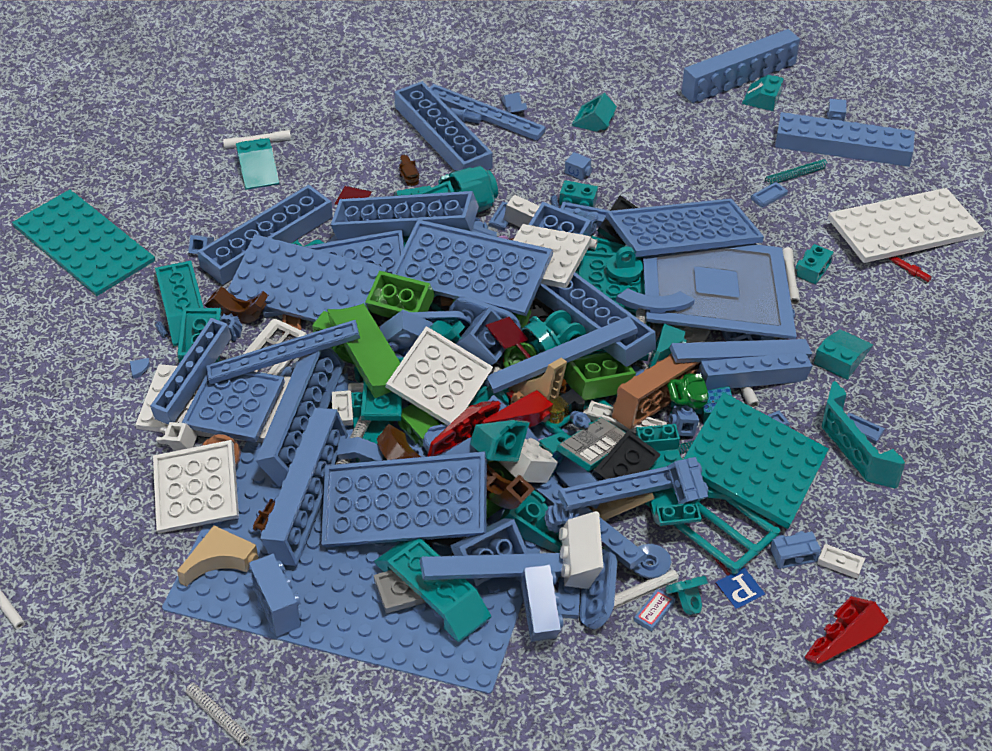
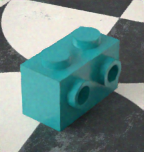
M564 180L560 191L559 205L567 202L594 208L598 197V186Z
M814 244L810 250H806L803 259L798 261L795 268L797 270L796 277L816 285L831 265L834 252Z

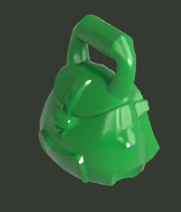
M689 373L684 375L682 379H672L667 385L671 401L678 405H687L699 410L708 402V391L701 374Z

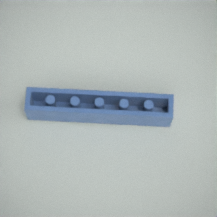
M210 318L150 405L156 420L168 425L169 422L176 421L207 374L206 366L215 363L232 338L227 323Z
M805 352L701 361L696 374H701L707 390L728 386L730 388L805 381L812 369V364Z

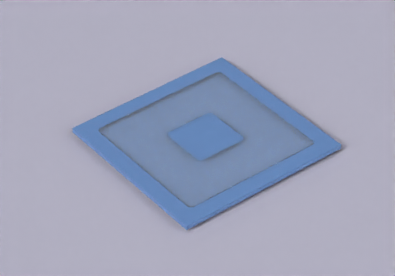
M745 244L692 250L690 252L684 251L643 256L645 295L667 296L681 291L695 299L694 305L677 312L670 310L665 311V313H650L649 310L645 309L646 322L796 339L795 323L781 247Z

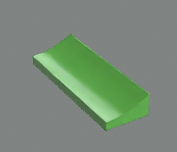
M365 304L343 309H327L332 327L356 320L360 338L343 343V346L373 397L378 398L392 392L385 386L400 365V361Z

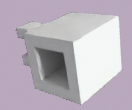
M169 422L168 428H160V431L165 435L157 437L156 441L160 444H168L173 450L178 451L193 448L197 434L186 423Z

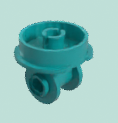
M565 310L553 312L545 322L540 321L537 316H533L530 318L529 324L522 328V332L529 339L525 343L533 345L537 354L586 334L585 328L580 323H571V316Z

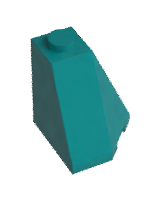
M509 420L475 425L470 445L479 452H485V457L489 460L518 462L530 422Z

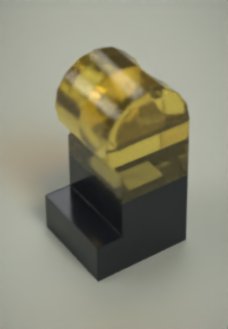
M570 389L550 401L554 405L548 421L557 424L562 422L564 417H567L573 411L584 412L585 400L573 389Z

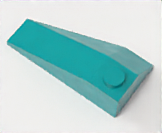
M534 490L516 509L505 508L500 520L504 518L514 519L522 539L555 553H560L562 540L559 539V532L554 533L548 530L546 526L545 511L548 510V506L544 503L545 499L541 494Z

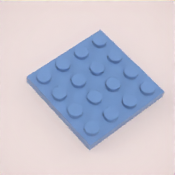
M252 371L210 384L206 374L182 423H186L192 430L215 435H227L231 438L257 443L284 386L285 379L282 376Z

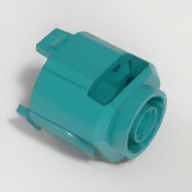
M481 166L455 171L441 176L438 180V184L450 180L454 192L473 191L479 206L477 213L491 209L495 199L498 197V185L491 171Z

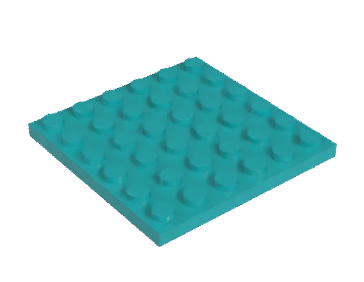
M723 392L683 459L696 457L697 462L702 467L701 475L703 481L708 486L788 529L829 448Z

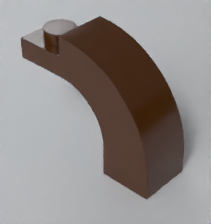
M221 286L212 293L205 306L207 308H221V316L223 314L228 316L232 313L233 316H238L241 323H251L256 321L267 304L265 300L269 295L262 291L253 299L244 301L237 299Z
M390 424L386 426L377 438L378 446L387 460L421 457L409 446L405 433Z
M487 464L486 498L494 504L506 509H516L535 490L521 475H518L513 481H509L497 474Z

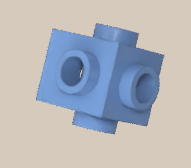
M683 405L673 407L668 421L669 424H676L679 436H695L699 418L693 408Z

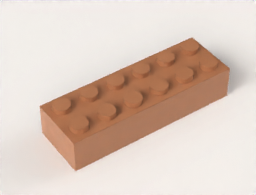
M670 354L651 368H647L643 373L634 376L630 381L621 384L617 390L616 402L613 405L612 418L627 428L632 429L643 420H646L647 417L652 416L669 405L672 401L667 387L668 383L672 379H682L684 375L689 373L696 374L701 362L675 363L672 354Z

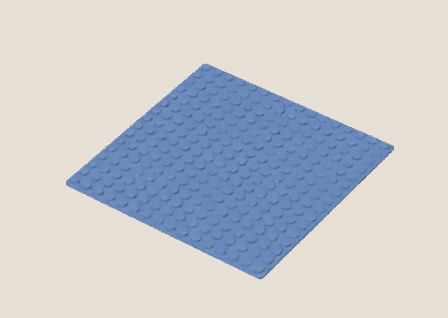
M285 367L280 376L291 377L294 369ZM348 380V383H359ZM331 402L329 403L327 409H331ZM393 421L394 427L405 433L398 425V421ZM541 423L529 427L538 440L555 435L550 433L549 429ZM560 428L569 436L577 433V431ZM405 433L408 444L415 446L416 444ZM247 441L241 451L240 461L236 467L239 518L205 524L189 555L213 526L256 544L258 559L269 555L261 541V530H253V524L259 515L258 511H263L269 499L275 501L276 497L279 496L282 486H278L255 461L262 442L254 443ZM557 473L550 477L562 487L563 483L559 480L560 476ZM322 500L297 566L283 565L285 571L283 574L285 577L288 576L293 588L291 591L292 593H297L301 605H299L302 613V618H299L300 628L276 637L253 589L250 569L247 572L230 568L212 570L198 576L187 587L180 584L177 576L162 606L166 612L490 694L493 692L524 598L521 577H496L473 586L477 589L490 612L491 619L460 642H457L444 629V619L427 603L386 614L374 582V575L383 573V571L374 563V560L400 542L323 547L321 545ZM501 508L486 519V527L498 522L505 508ZM523 539L528 554H538L540 552L541 546ZM433 544L432 549L439 556H451V547Z

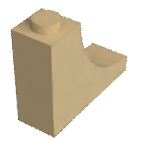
M559 358L548 365L544 374H539L509 387L508 391L513 390L515 393L519 391L525 397L538 390L554 404L552 409L556 408L567 361Z
M213 526L177 570L180 584L187 587L198 576L216 569L230 568L247 572L250 569L249 562L258 559L256 544Z

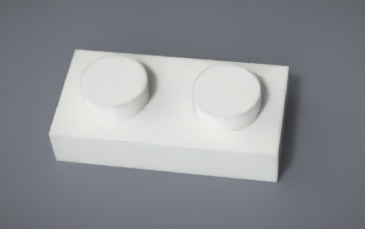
M351 391L332 392V409L338 410L344 426L353 425Z
M825 544L817 564L858 579L865 558Z

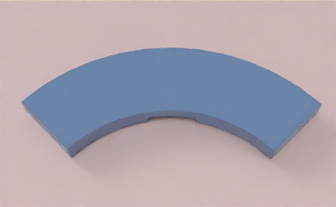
M628 288L616 297V301L624 306L638 310V308L646 309L650 313H665V311L670 310L678 312L691 307L695 302V299L681 291L667 296H649Z

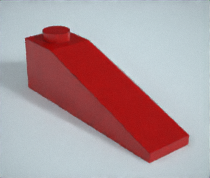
M536 390L482 421V424L519 420L530 422L529 427L536 426L541 422H546L551 417L550 412L554 404Z
M487 401L469 406L431 442L427 456L440 455L470 437L472 438L475 425L482 424L484 419L498 412L501 403L499 401Z
M851 596L834 613L833 616L837 618L835 623L825 626L826 636L818 638L804 658L810 662L820 664L879 634L889 620L876 602Z

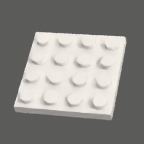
M522 224L513 241L552 249L553 256L540 284L567 288L591 244V236Z
M426 326L385 387L449 426L468 408L492 371L493 366Z
M232 440L153 455L156 529L158 533L239 518L235 453Z

